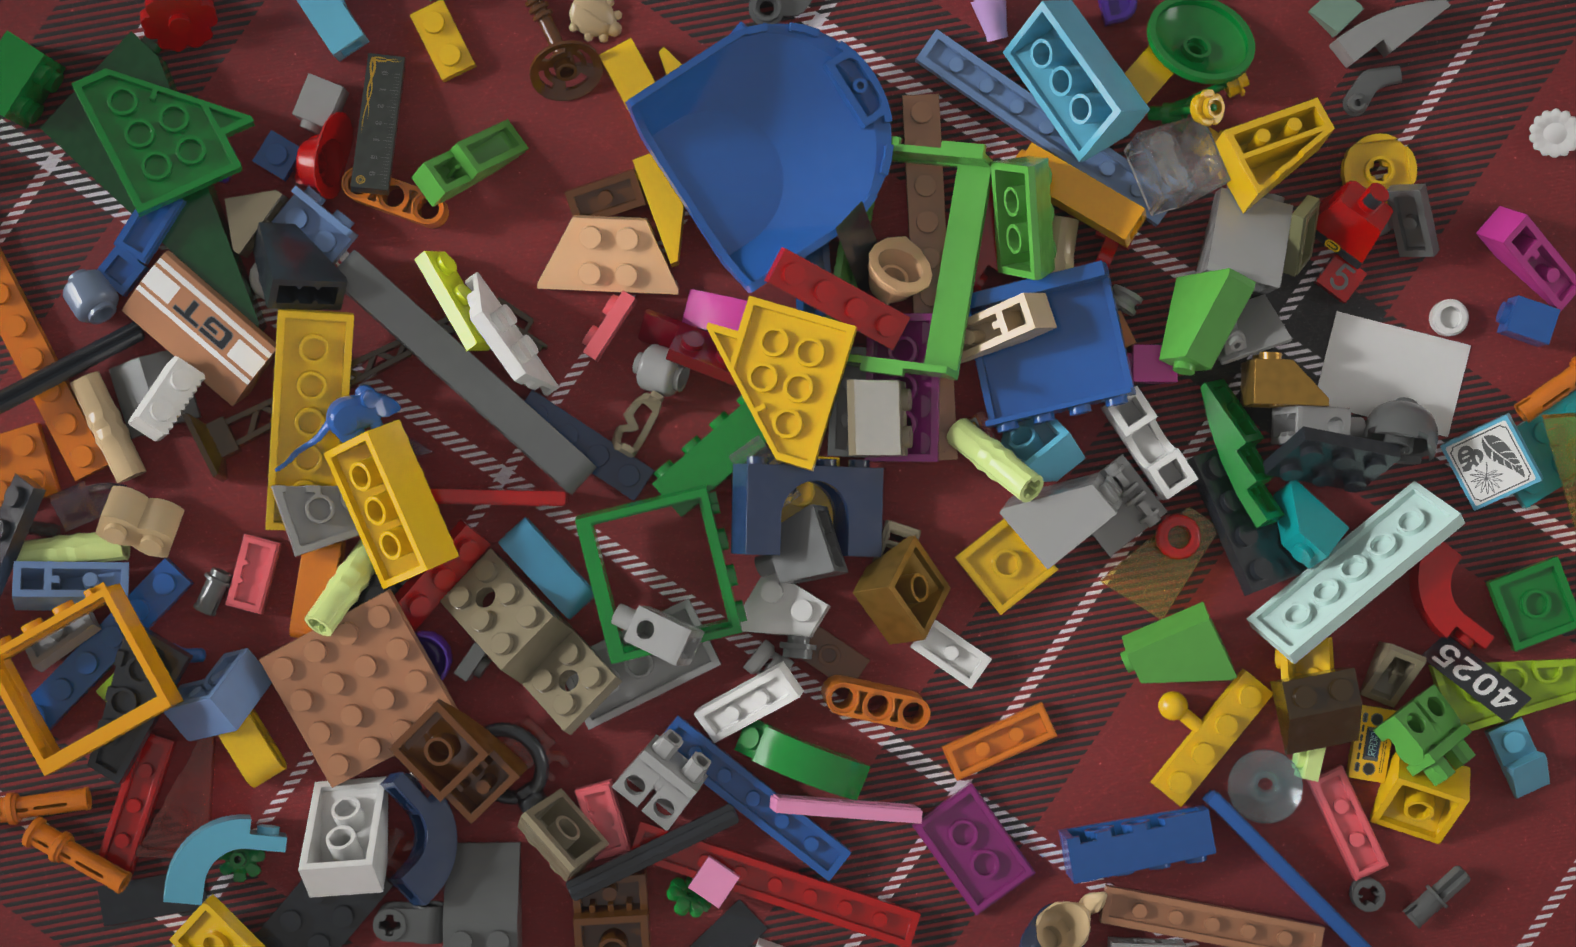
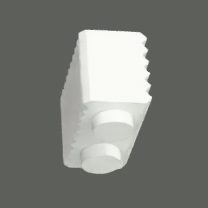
M174 356L166 364L127 423L153 441H161L169 434V430L173 428V424L177 422V418L181 416V412L185 410V406L189 404V400L193 398V394L197 392V388L205 380V375L181 358Z

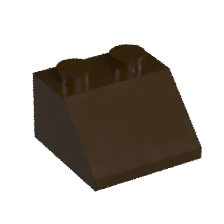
M1340 667L1270 681L1285 755L1359 740L1362 701L1355 668Z

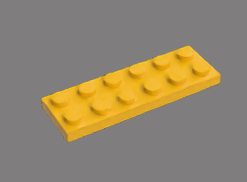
M278 309L266 530L286 531L271 489L272 485L338 486L324 453L339 446L342 442L330 430L321 441L300 453L288 466L277 472L275 468L284 463L294 450L317 434L326 421L327 409L333 401L343 396H349L354 313Z

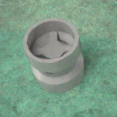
M765 639L743 668L750 674L758 675L782 661L790 669L794 662L790 658L782 657L776 653L774 645ZM772 657V661L767 665V667L764 670H762L761 668L765 665L769 658Z

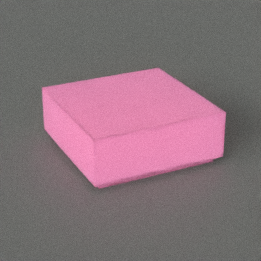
M709 855L688 888L717 908H720L740 878V875Z

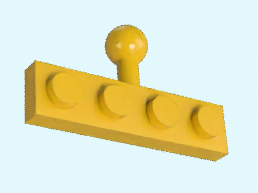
M1242 669L1237 678L1230 683L1202 719L1188 709V702L1183 694L1177 691H1170L1162 695L1158 704L1161 715L1168 720L1181 721L1192 731L1150 782L1177 805L1182 807L1272 697L1273 692L1248 671Z

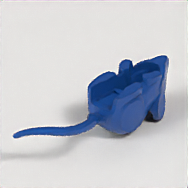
M360 385L355 390V395L340 397L330 404L326 413V421L317 434L294 450L284 463L275 468V471L282 470L300 453L321 441L329 430L344 443L364 433L367 427L374 429L382 426L381 417H389L401 410V406L392 397L377 392L371 386Z

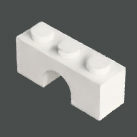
M1135 386L1136 395L1128 396V403L1108 408L1104 405L1101 409L1159 498L1167 500L1198 480V477L1179 448H1175L1166 438L1156 421L1158 416L1139 387Z

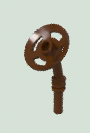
M527 0L525 6L526 8H531L529 13L530 15H535L532 19L534 22L539 23L549 46L535 56L531 63L529 75L532 86L543 97L555 101H569L586 95L596 87L602 77L603 64L600 55L593 47L586 43L562 40L551 16L553 11L552 9H547L549 6L548 1ZM579 49L590 56L592 64L587 63L585 56ZM553 52L549 59L545 58L549 53ZM573 55L577 56L581 62H575ZM554 67L556 76L549 71V68ZM544 71L545 77L553 83L552 86L543 82L538 72ZM580 73L587 76L579 84L566 88L565 81L575 79Z

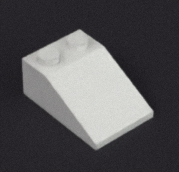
M387 776L349 779L334 788L330 786L328 781L315 782L298 868L310 898L383 892L388 864V792L380 784Z

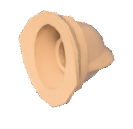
M906 236L885 238L876 243L869 253V263L867 265L869 287L871 293L885 304L889 305L890 303L904 301L929 287L933 276L930 263L922 250Z

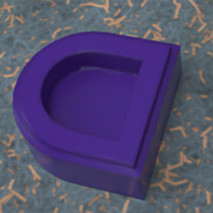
M1098 0L1104 27L1129 20L1136 11L1137 0Z

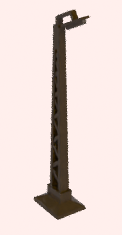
M498 297L497 299L501 305L506 304L515 315L528 323L525 329L517 326L522 335H528L536 344L539 352L543 348L547 350V344L528 333L534 324L533 318ZM448 317L436 321L450 335L456 333L453 326L448 325L451 323ZM395 340L352 360L350 376L355 378L350 380V389L412 357L414 354L406 350V347L398 340ZM400 347L396 356L387 354L388 352ZM377 357L387 360L374 367ZM368 362L364 373L352 370ZM273 397L229 418L222 416L208 424L203 423L188 413L182 414L213 478L222 482L227 480L226 459L242 452L241 447L271 432V422L259 429L257 428L262 411L272 414ZM252 416L247 435L237 440L231 426Z

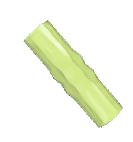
M967 418L959 419L950 427L947 433L948 443L968 458L977 469L985 472L991 480L1001 484L1022 502L1032 501L1041 492L1044 484L1043 477L1018 459L1000 441L987 435Z
M79 532L72 535H57L49 538L25 540L16 561L128 560L130 557V546L112 544L96 535L95 532Z
M361 538L346 560L337 568L336 574L328 581L326 588L305 616V622L318 634L323 636H331L351 606L358 601L361 592L368 586L371 577L375 573Z

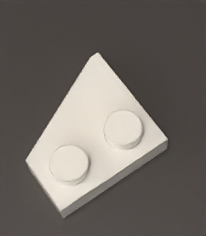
M776 573L766 577L761 576L744 604L747 621L741 622L742 632L812 638L831 606L796 584L781 583Z

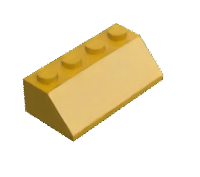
M400 419L368 430L324 453L383 589L459 557L453 539L448 532Z

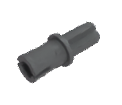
M1454 866L1432 887L1427 884L1425 886L1427 890L1404 909L1403 912L1420 929L1441 908L1445 907L1446 909L1449 907L1446 902L1470 882V876L1462 867Z

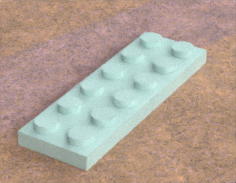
M1413 481L1341 540L1327 558L1312 568H1307L1251 614L1247 621L1252 629L1295 664L1462 527L1465 521L1461 513L1422 485Z

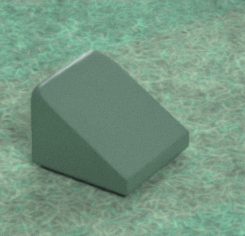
M1320 0L1308 13L1334 38L1365 8L1356 0Z

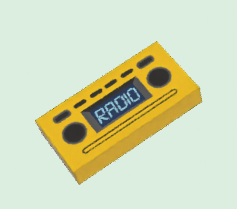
M1362 705L1359 740L1351 742L1346 770L1348 777L1385 783L1391 740L1388 738L1382 742L1373 729L1396 712L1395 710Z

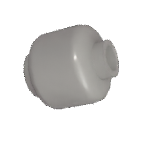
M659 344L650 345L644 353L639 352L633 363V373H636L637 383L640 388L649 392L656 391L664 397L672 396L676 391L680 392L684 389L689 378L690 368L666 360L669 348Z

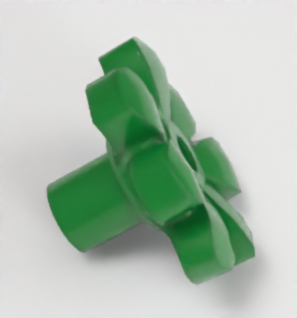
M237 849L227 852L219 857V859L225 860V863L219 867L220 872L224 876L233 872V880L235 882H245L247 873L251 877H257L260 874L261 867L256 863L265 860L266 853L264 850Z
M687 876L684 880L680 877L672 879L667 890V898L676 902L674 906L676 914L685 916L689 911L692 917L697 918L701 916L703 911L707 912L712 905L710 902L688 888L693 878Z

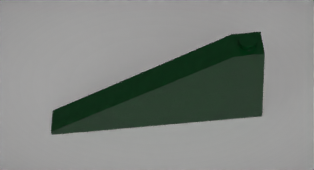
M132 31L91 73L94 74L107 68L178 92L167 62L158 55L163 49L152 39L146 38L145 35L141 39ZM74 91L40 129L132 214L135 207ZM212 184L182 198L187 203L162 243L244 316L264 331L267 328L255 293L250 286L249 277L241 256L233 250L229 225L214 185Z

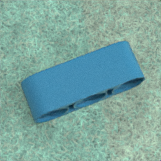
M524 517L498 541L503 550L568 619H572L594 598L592 587L527 517Z

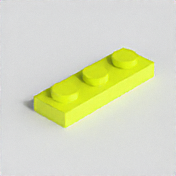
M423 251L414 260L467 351L490 350L491 348L470 320V306L467 295L472 291L464 284L458 274L455 261L446 252Z

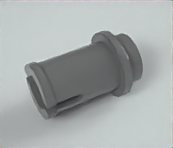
M212 567L211 571L206 572L204 575L207 580L193 607L204 614L215 616L227 587L230 588L233 575L223 569Z

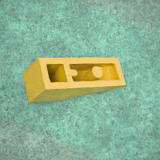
M647 154L632 161L672 267L679 265L685 206L652 155Z

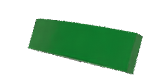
M1224 379L1205 382L1200 388L1208 424L1220 460L1238 498L1256 528L1276 523L1285 514L1265 486L1274 476L1265 475L1264 460L1254 447L1264 439V436Z

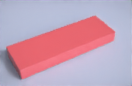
M1338 764L1321 772L1318 782L1307 780L1352 878L1357 881L1389 866L1343 766Z

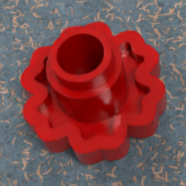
M144 0L145 8L140 12V23L144 29L145 37L157 39L160 48L180 52L187 45L194 48L201 47L204 42L213 37L212 27L218 23L217 11L213 0Z

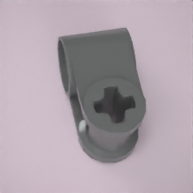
M430 901L427 905L413 906L410 902H387L381 906L374 918V933L382 941L442 943L444 902ZM389 914L394 915V921L398 922L395 928H390L389 922L385 921Z

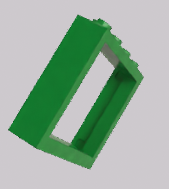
M707 484L578 515L575 518L611 664L652 654L630 643L624 644L621 628L611 624L616 608L595 525L694 500H699L728 618L696 626V628L705 631L701 642L742 633L741 622L747 621L743 600L735 601L732 587L739 585L734 564L726 565L723 551L730 549L725 528H717L714 515L721 513L716 492L709 493Z

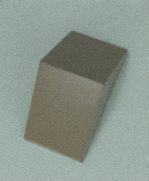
M277 190L226 198L225 205L233 250L239 255L248 258L254 248L258 222L272 223L273 219L289 201V198Z
M1379 641L1361 686L1360 695L1394 708L1426 664L1427 658L1394 644Z

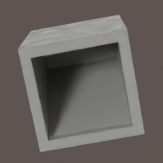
M1228 185L1227 188H1220L1215 192L1195 274L1231 268L1256 282L1253 292L1267 294L1280 288L1293 205L1284 203L1285 198L1282 196L1267 193L1243 214Z
M1098 472L1045 486L1038 496L1030 502H1022L1013 495L999 513L1042 564L1049 569L1118 513L1123 499L1120 497L1123 492L1110 476L1105 479Z

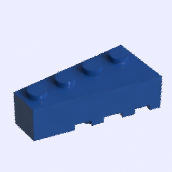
M1203 805L1058 830L1065 871L1074 884L1094 881L1109 876L1129 875L1137 870L1149 868V870L1164 869L1170 867L1171 863L1183 860L1187 864L1204 862L1207 860V855L1216 853L1209 809Z

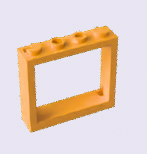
M102 582L95 587L89 588L83 592L86 597L85 599L76 604L73 600H69L52 609L55 616L46 621H43L40 617L21 627L23 634L14 639L10 635L0 639V696L44 776L65 768L184 701L120 583L106 586ZM107 604L157 697L60 750L15 668L11 657Z

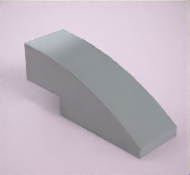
M1436 0L1397 7L1356 25L1333 41L1329 47L1346 69L1373 47H1376L1381 55L1386 57L1451 5L1447 0Z

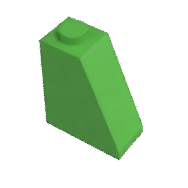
M1231 268L1177 277L1159 360L1172 366V370L1181 375L1190 376L1194 375L1195 371L1212 369L1248 302L1256 282Z
M1204 602L1122 636L1125 651L1120 652L1122 661L1128 673L1136 672L1141 683L1224 681L1237 678L1230 656Z

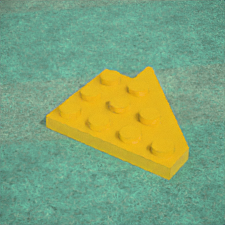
M749 296L738 331L709 322L706 328L775 459L782 463L814 471L855 339L857 327Z

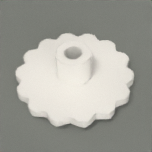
M1555 108L1552 111L1545 110L1541 116L1534 118V124L1529 128L1531 132L1529 140L1534 143L1533 148L1535 150H1539L1543 156L1550 155L1552 158H1557L1559 155L1567 156L1569 151L1576 150V117L1571 116L1569 111L1561 112Z

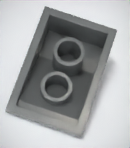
M521 841L457 842L455 862L444 888L443 947H522Z

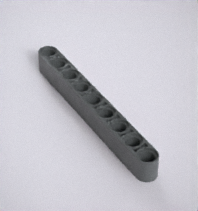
M353 250L337 267L347 278L345 293L566 492L572 495L597 468L582 452L356 250Z

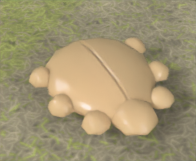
M574 0L569 11L571 20L569 29L571 32L578 30L584 34V39L587 42L592 41L593 37L598 36L599 41L605 43L608 41V35L616 37L621 34L622 26L617 20L622 18V13L619 10L613 11L614 0Z

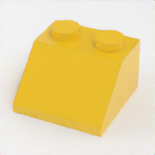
M1395 752L1387 766L1385 783H1380L1371 811L1370 822L1440 844L1470 801V767L1464 765L1459 767L1447 780L1434 786L1423 770L1412 776L1406 768L1409 764L1400 759Z

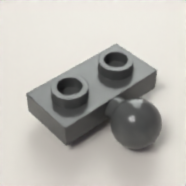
M1426 184L1390 185L1387 189L1389 192V199L1387 201L1388 205L1392 207L1393 213L1379 236L1385 235L1391 229H1394L1400 257H1434L1440 249Z

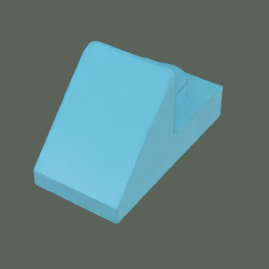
M1522 717L1510 719L1507 723L1503 722L1484 731L1516 799L1550 784L1546 754L1537 751Z

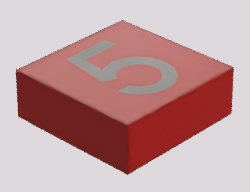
M1335 253L1314 283L1344 304L1366 277L1367 273L1361 268L1356 269Z

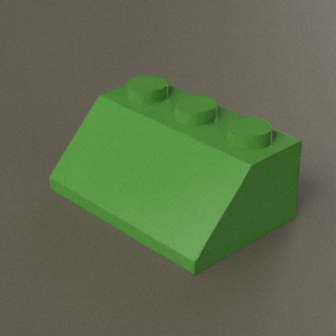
M1026 156L990 161L998 272L1031 280L1043 279L1055 270L1054 258L1057 253L1056 244L1053 240L1052 221L1054 220V208L1051 204L1050 195L1052 172L1049 167L1048 158Z

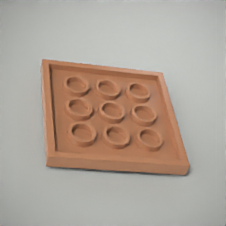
M391 589L349 610L331 636H323L312 630L259 659L332 788L394 756L388 748L438 699L457 708Z

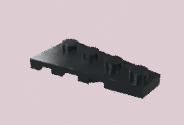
M1217 448L1186 460L1198 477V480L1195 481L1244 596L1297 576L1307 569L1304 564L1295 560L1292 554L1281 544L1279 528L1276 523L1256 528L1232 486L1220 460Z

